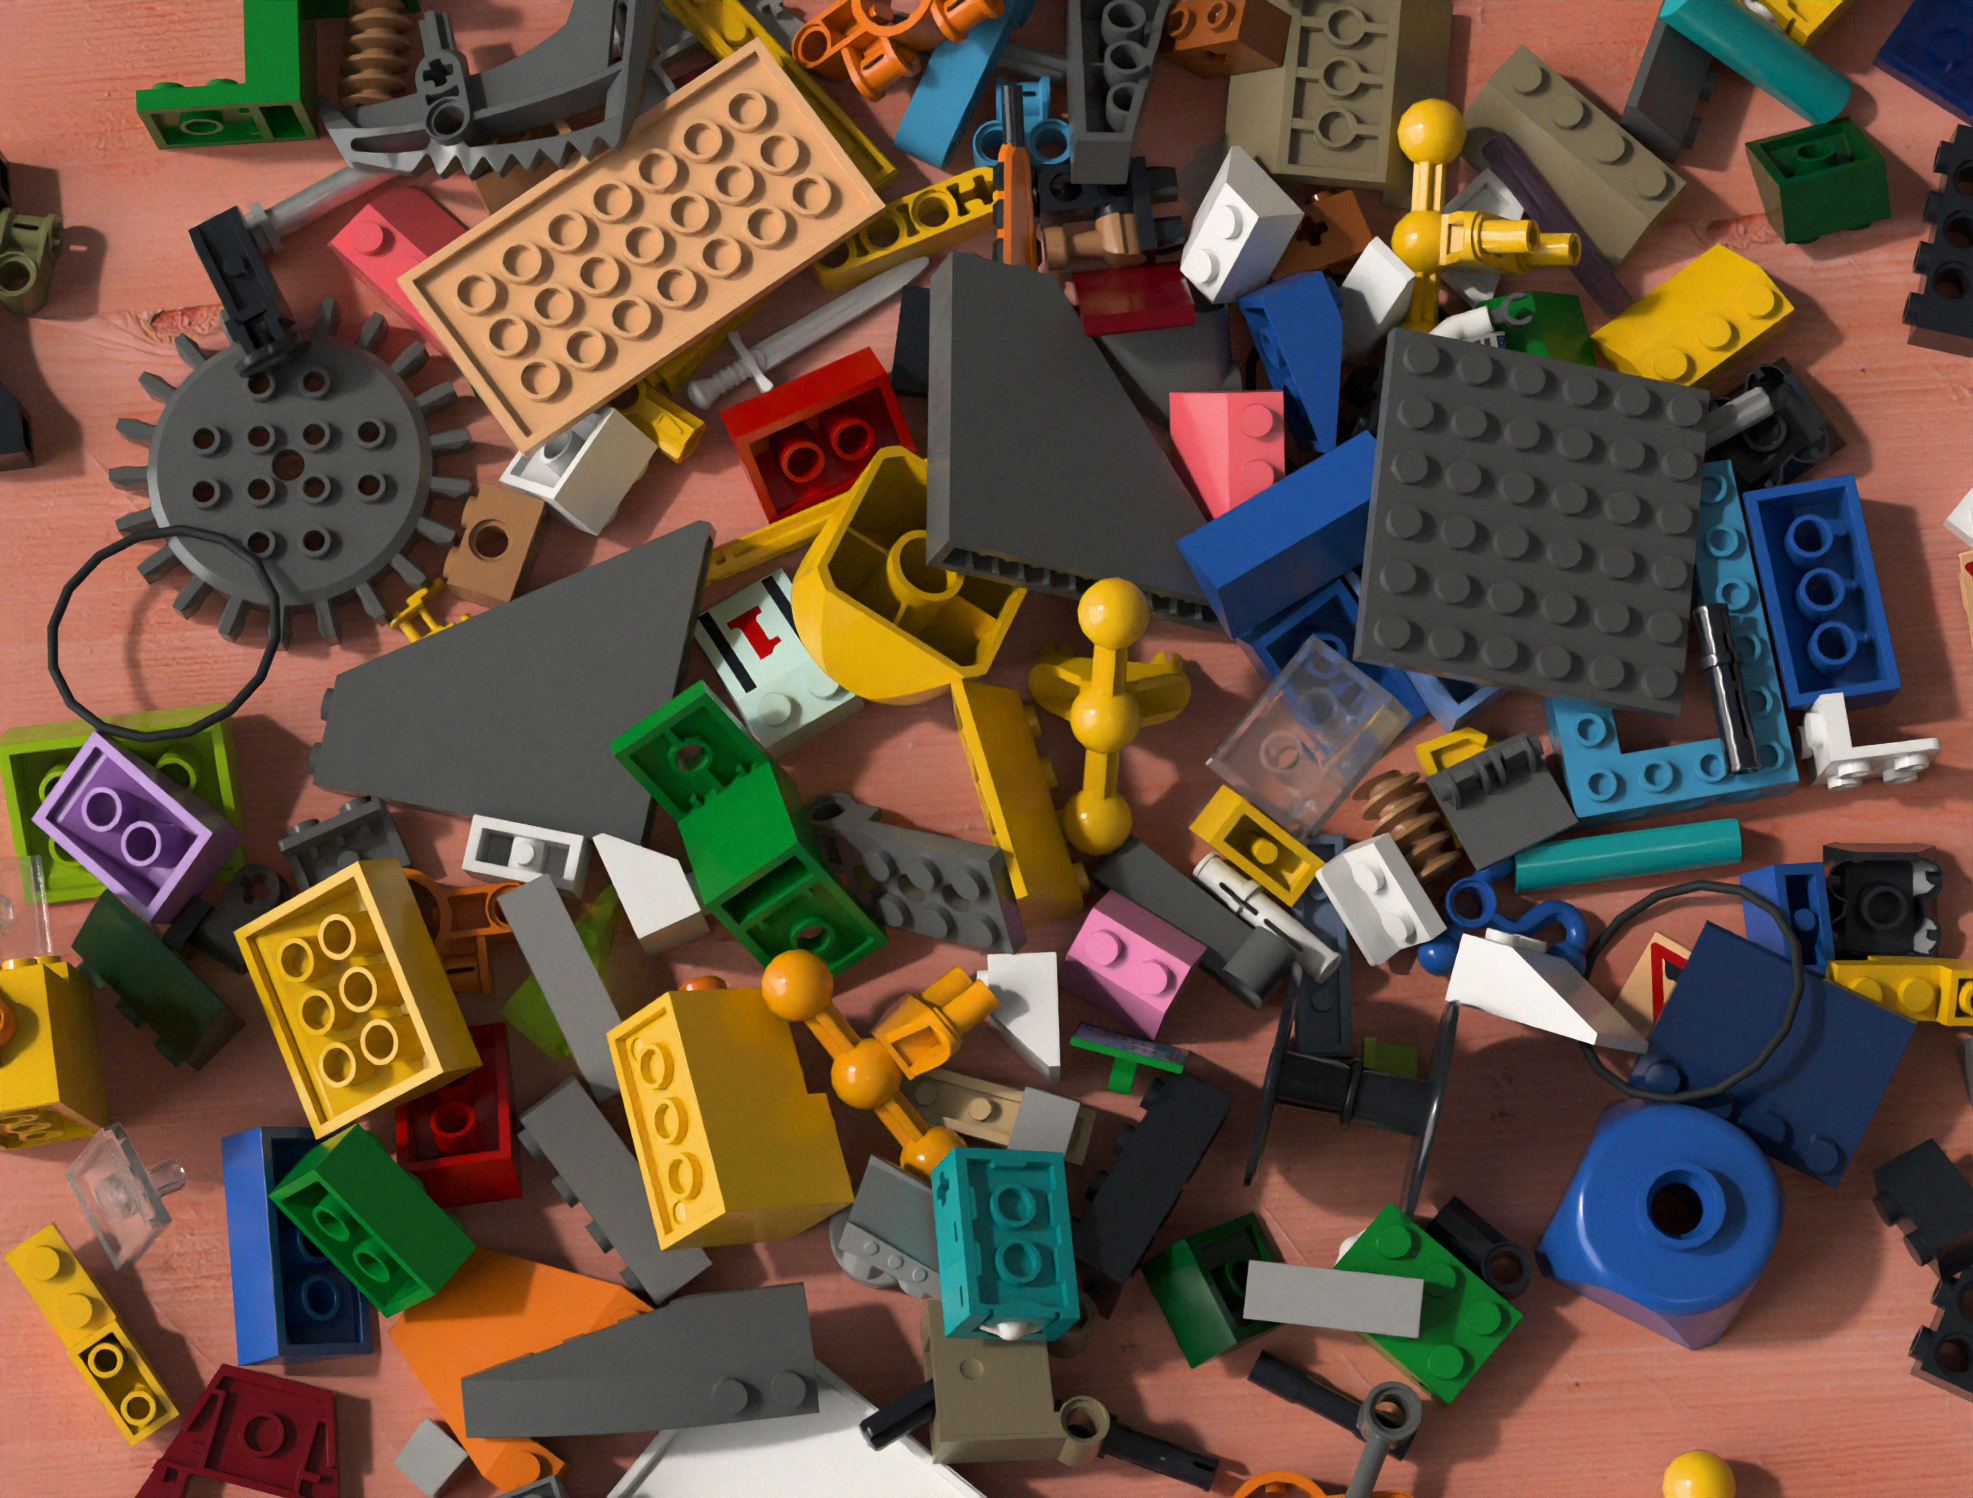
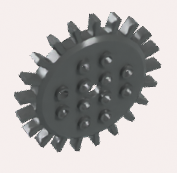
M324 296L317 311V322L314 332L292 331V326L286 329L289 335L309 332L312 339L310 349L292 363L263 376L242 378L234 369L235 365L246 357V354L240 344L233 342L224 324L225 321L230 319L225 309L219 311L220 325L223 333L229 340L230 346L211 358L205 357L197 342L181 333L174 339V343L182 361L194 370L182 384L175 388L168 384L161 376L145 371L138 379L151 399L166 405L157 425L148 424L133 418H119L116 429L124 439L133 444L150 446L147 466H121L109 469V481L116 489L124 491L148 489L151 507L128 513L115 520L119 533L125 538L136 531L187 525L226 534L260 559L279 594L281 640L277 651H288L293 636V614L309 612L317 613L318 629L330 647L341 644L342 626L337 618L336 606L352 601L357 597L362 600L367 615L382 627L391 622L388 606L385 600L376 592L375 587L395 572L404 579L409 587L417 591L424 586L430 588L432 585L422 566L408 558L419 538L428 540L439 548L451 549L453 546L458 547L460 543L456 531L449 525L429 519L434 499L463 502L468 501L471 495L474 496V488L469 480L458 476H437L436 458L462 454L474 449L473 440L468 429H452L442 433L431 434L426 421L429 416L448 409L459 400L451 382L448 381L435 385L426 392L414 396L406 382L423 369L430 359L426 348L419 341H416L407 347L393 363L387 365L375 355L388 333L389 325L385 317L374 312L365 322L357 340L352 343L336 337L341 322V311L336 299ZM314 377L325 379L321 390L317 392L306 390V385L310 379ZM266 379L270 381V386L265 393L255 394L252 392V386L257 380ZM369 427L378 428L380 435L375 441L367 443L361 440V435L365 429ZM320 429L325 432V437L319 444L311 445L306 442L307 435L312 430ZM264 431L270 434V439L266 445L262 447L252 445L251 441L256 433ZM204 434L215 436V441L211 447L207 449L197 447V441L200 436ZM287 455H298L305 461L302 474L291 481L279 479L275 473L279 460ZM376 480L380 482V488L376 494L367 496L361 493V488L365 482ZM321 482L325 484V490L321 496L311 498L306 495L307 488L312 483ZM257 485H268L270 492L266 498L255 500L251 497L252 490ZM209 486L215 489L211 500L207 502L197 501L196 496L201 488ZM184 535L165 537L167 544L159 551L148 556L137 567L149 585L163 579L173 569L182 564L188 569L193 577L178 593L172 605L176 612L186 620L200 609L212 592L229 600L220 617L218 628L219 634L226 641L236 642L244 629L247 615L251 609L270 612L269 598L252 566L222 544ZM321 535L325 537V544L320 550L310 551L306 548L307 541L312 536ZM265 537L270 540V545L265 552L254 553L251 551L252 543L256 539ZM270 623L268 627L269 638L271 637Z

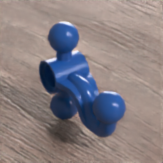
M1512 856L1477 873L1475 869L1471 877L1455 882L1440 897L1437 911L1447 929L1433 940L1419 944L1417 950L1418 961L1428 974L1436 977L1447 976L1453 972L1459 950V942L1462 939L1463 933L1470 935L1480 928L1484 930L1492 928L1511 934L1532 937L1550 923L1558 922L1567 931L1566 939L1564 942H1558L1550 946L1545 953L1566 959L1583 977L1587 968L1584 952L1589 940L1588 924L1583 914L1574 905L1561 900L1545 901L1533 907L1518 919H1510L1497 912L1496 895L1491 886L1494 881L1508 877L1514 870V858ZM1465 893L1476 899L1479 905L1477 919L1468 920L1457 913L1454 907V899L1457 894Z

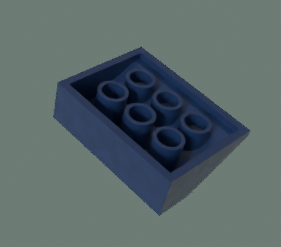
M1706 920L1646 1038V1041L1649 1043L1647 1053L1638 1054L1627 1083L1636 1088L1675 1094L1715 1085L1752 1062L1781 1026L1794 987L1792 961ZM1803 966L1805 989L1792 1029L1762 1068L1720 1095L1680 1104L1697 1107L1734 1124L1746 1132L1767 1156L1836 1189L1864 1137L1917 1026V1021Z

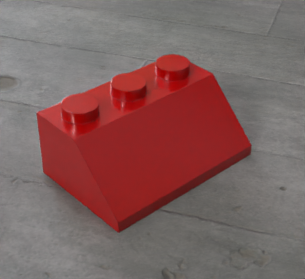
M870 346L719 412L738 459L769 524L848 492L880 448L901 445L919 457L887 372Z

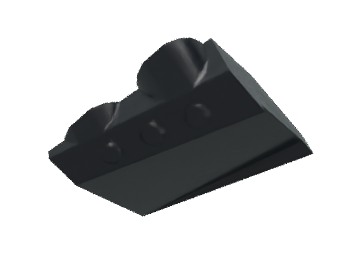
M1784 357L1773 364L1760 365L1748 374L1746 382L1726 395L1716 397L1709 402L1708 413L1755 387H1762L1774 406V413L1771 416L1710 448L1717 461L1731 459L1736 487L1742 495L1748 491L1787 485L1847 446L1842 435Z
M1833 842L1823 845V867L1836 960H1867L1868 956L1939 958L1938 948L1941 945V927L1938 924L1937 896L1943 888V871L1936 863V846L1916 842Z

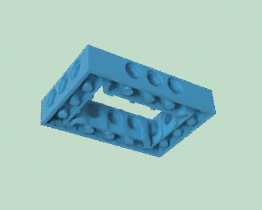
M1731 459L1704 463L1693 586L1697 600L1696 608L1714 603L1728 604L1730 624L1737 651H1742L1745 662L1741 666L1745 694L1747 695L1756 746L1763 769L1746 775L1727 776L1720 738L1621 754L1612 708L1542 696L1560 790L1579 821L1578 825L1568 829L1569 832L1786 796L1790 794L1799 782Z

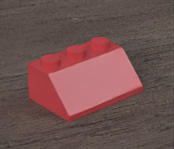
M414 184L368 203L330 243L340 263L454 367H457V364L399 287L397 278L467 231Z
M1282 390L1169 392L1171 465L1207 523L1285 478L1284 400Z

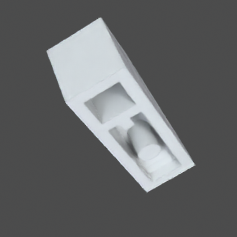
M1378 236L1369 242L1339 289L1343 300V308L1338 309L1343 320L1341 363L1347 360L1356 370L1362 367L1387 344L1388 332L1405 322L1416 274Z

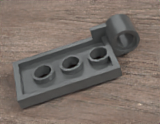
M842 792L822 794L803 805L824 862L833 872L846 875L850 890L883 926L1015 955L1027 943L1002 848L879 823L878 821L883 817L879 807L855 803L849 794Z

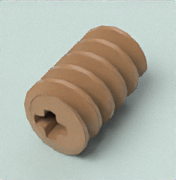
M349 0L346 10L350 18L344 26L347 39L342 45V52L346 59L340 65V73L344 79L340 81L337 89L341 98L339 104L344 109L396 99L391 94H399L407 90L408 84L406 81L393 76V74L407 72L410 67L408 60L395 55L407 53L412 48L410 40L397 35L409 33L414 29L413 21L400 15V12L406 9L403 2L399 0Z
M1396 769L1387 771L1357 787L1350 796L1355 801L1368 800L1360 810L1362 819L1367 821L1380 819L1370 830L1372 838L1389 832L1420 885L1425 887L1451 870V866L1462 854L1460 850L1444 853L1441 851L1440 847L1452 835L1450 831L1432 833L1430 827L1441 817L1439 811L1421 812L1420 807L1431 796L1429 791L1411 793L1409 788L1420 777L1419 772L1401 774L1400 770Z

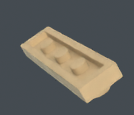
M933 1068L917 1075L911 1081L903 1075L900 1086L902 1092L930 1127L943 1126L954 1130L960 1136L1008 1148L1024 1091L940 1068ZM1080 1107L1064 1164L1083 1169L1097 1111Z

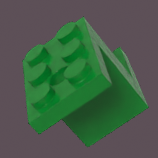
M243 0L245 83L239 84L231 79H214L207 82L206 86L184 87L179 83L163 82L155 84L152 89L136 90V111L157 148L162 150L319 140L318 109L315 104V100L318 97L316 19L349 17L346 10L349 0ZM399 0L406 7L400 14L422 12L421 0Z
M702 679L609 742L613 756L677 822L704 905L765 969L776 956L788 950L803 949L816 953L827 963L834 979L890 941L885 927L824 862L794 780ZM695 744L703 747L700 753L692 758L676 757L677 752L687 745ZM812 926L824 928L816 937L810 939L798 937L806 928Z

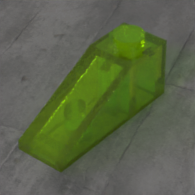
M610 884L574 924L602 982L623 906L616 889ZM532 973L498 1013L508 1025L552 1062L557 1064L563 1055L570 1059L573 1057V1054Z

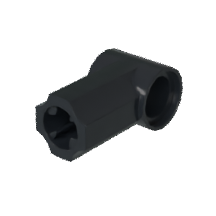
M1454 1196L1434 1217L1425 1232L1506 1301L1518 1298L1525 1292L1531 1280L1533 1263L1530 1254L1521 1245L1510 1242L1458 1197ZM1510 1258L1520 1266L1522 1276L1513 1284H1501L1491 1276L1489 1270L1491 1263L1496 1259Z

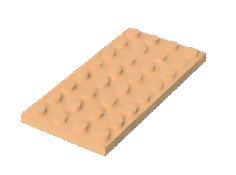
M756 37L638 116L625 146L619 153L604 145L592 161H587L580 155L565 165L563 169H559L398 277L397 281L399 287L526 459L886 213V205L759 37Z

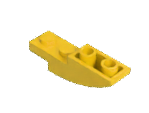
M1868 956L1867 960H1827V978L1916 1021H1936L1945 1026H1973V960L1913 956Z
M54 1221L3 1255L68 1349L67 1355L131 1447L181 1413L121 1314L90 1268L84 1266Z

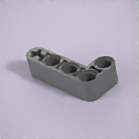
M1131 834L1123 845L1111 854L1104 855L1088 874L1089 879L1103 893L1106 894L1110 889L1116 891L1207 946L1208 948L1197 967L1253 1010L1260 1011L1291 973L1293 962L1297 961V955L1279 937L1262 926H1257L1254 930Z

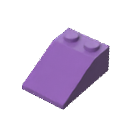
M97 730L92 732L31 819L149 924H172L192 896L197 895L201 898L244 838V835L204 800Z

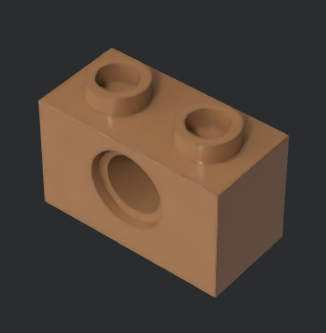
M487 482L482 483L478 497L471 495L465 505L461 526L466 528L460 547L453 546L450 549L444 565L443 577L448 579L447 585L454 598L493 609L524 595L552 517L545 500ZM503 538L508 541L506 550L500 556L488 558L481 555L482 547L488 540Z

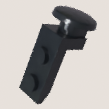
M236 205L188 230L195 250L230 318L224 324L233 342L240 344L246 354V357L240 360L234 367L239 376L242 378L263 376L285 367L305 354L312 346L311 335L309 332L288 334L286 329L297 324L239 206Z

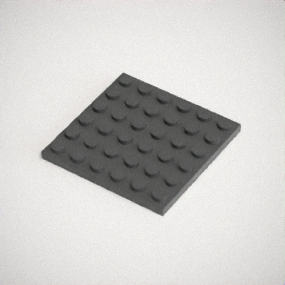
M1395 327L1388 332L1353 661L1666 719H1674L1680 716L1710 391Z

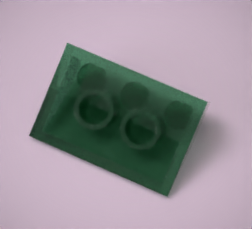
M107 888L99 896L71 945L72 949L83 959L76 968L98 990H101L108 984L121 997L114 1006L137 1029L146 1022L160 1036L153 1045L176 1068L185 1061L196 1071H200L246 1023L110 889Z

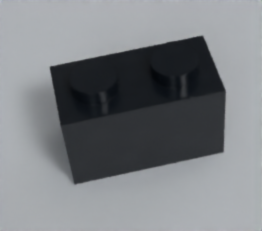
M1933 1138L1873 1170L1878 1193L1872 1197L1873 1204L1879 1216L1888 1227L1896 1224L1905 1235L1903 1236L1904 1244L1918 1266L1922 1267L1928 1264L1939 1280L1943 1282L1973 1265V1188Z

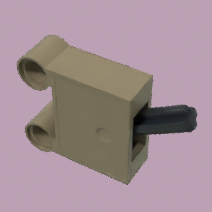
M1077 1289L1080 1319L1076 1323L1080 1329H1068L1056 1341L945 1338L942 1302L939 1300H927L920 1322L925 1383L862 1420L859 1430L864 1442L874 1451H881L929 1421L933 1464L1059 1460L1067 1466L1081 1467L1088 1465L1096 1459L1109 1431L1110 1417L1108 1411L1101 1402L1092 1397L1077 1396L1066 1401L1059 1412H1054L1048 1353L1056 1358L1068 1359L1076 1357L1084 1351L1097 1321L1098 1310L1094 1300L1089 1294ZM1072 1424L1082 1425L1088 1429L1092 1438H1077L1071 1434L1067 1426Z

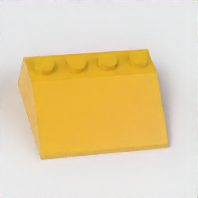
M962 679L951 682L957 730L992 844L995 847L1002 848L1023 928L1026 929L1083 912L1082 895L1091 893L1090 885L1082 861L1072 863L1068 853L1066 842L1069 841L1064 834L1061 820L1064 808L1055 810L1049 791L1058 788L1055 772L1049 755L1039 758L1033 740L1035 737L1042 736L1033 703L1023 706L1019 692L1015 689Z
M398 857L357 861L234 931L316 1140L324 1139L356 1123H361L435 1091L483 1066Z

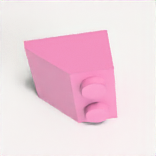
M1110 889L1092 908L1068 951L1058 984L1154 1042L1208 947Z

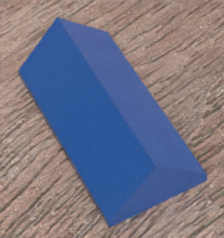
M1364 430L1175 542L1230 640L1237 638L1363 563L1376 439L1368 430Z

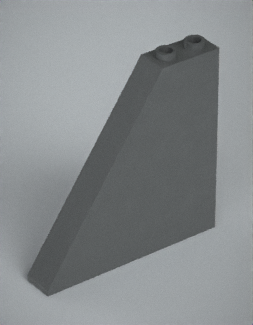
M952 250L930 277L926 566L1078 601L1099 580L1120 577L1134 582L1145 594L1149 602L1152 618L1226 634L1175 544L1179 539L1207 524V521L1093 338H1088L1084 335L1081 319L1054 276L1032 271L1023 265H1009L982 258L976 253Z
M698 520L338 674L334 689L327 688L322 701L321 720L326 721L322 743L315 742L310 754L308 770L310 775H314L312 784L327 792L357 798L369 796L371 800L382 798L387 804L472 821L475 814L582 835L592 845H595L592 837L605 833L648 849L658 802L613 756L609 742L682 693L717 533L710 522Z

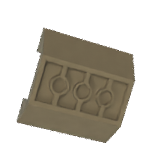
M1267 0L1292 16L1282 63L1279 67L1230 75L1222 164L1231 147L1240 145L1274 182L1281 181L1382 191L1381 206L1412 209L1414 162L1408 159L1400 148L1397 130L1401 116L1414 103L1430 98L1445 100L1453 5L1444 0Z

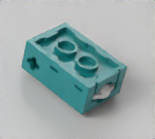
M954 1147L930 1172L945 1338L1056 1341L1080 1319L1063 1152Z

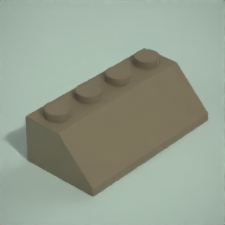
M1523 44L1486 81L1462 115L1465 119L1467 138L1463 151L1459 156L1480 174L1488 167L1526 204L1524 211L1550 233L1578 234L1581 240V259L1606 281L1620 269L1679 206L1687 185L1684 179Z

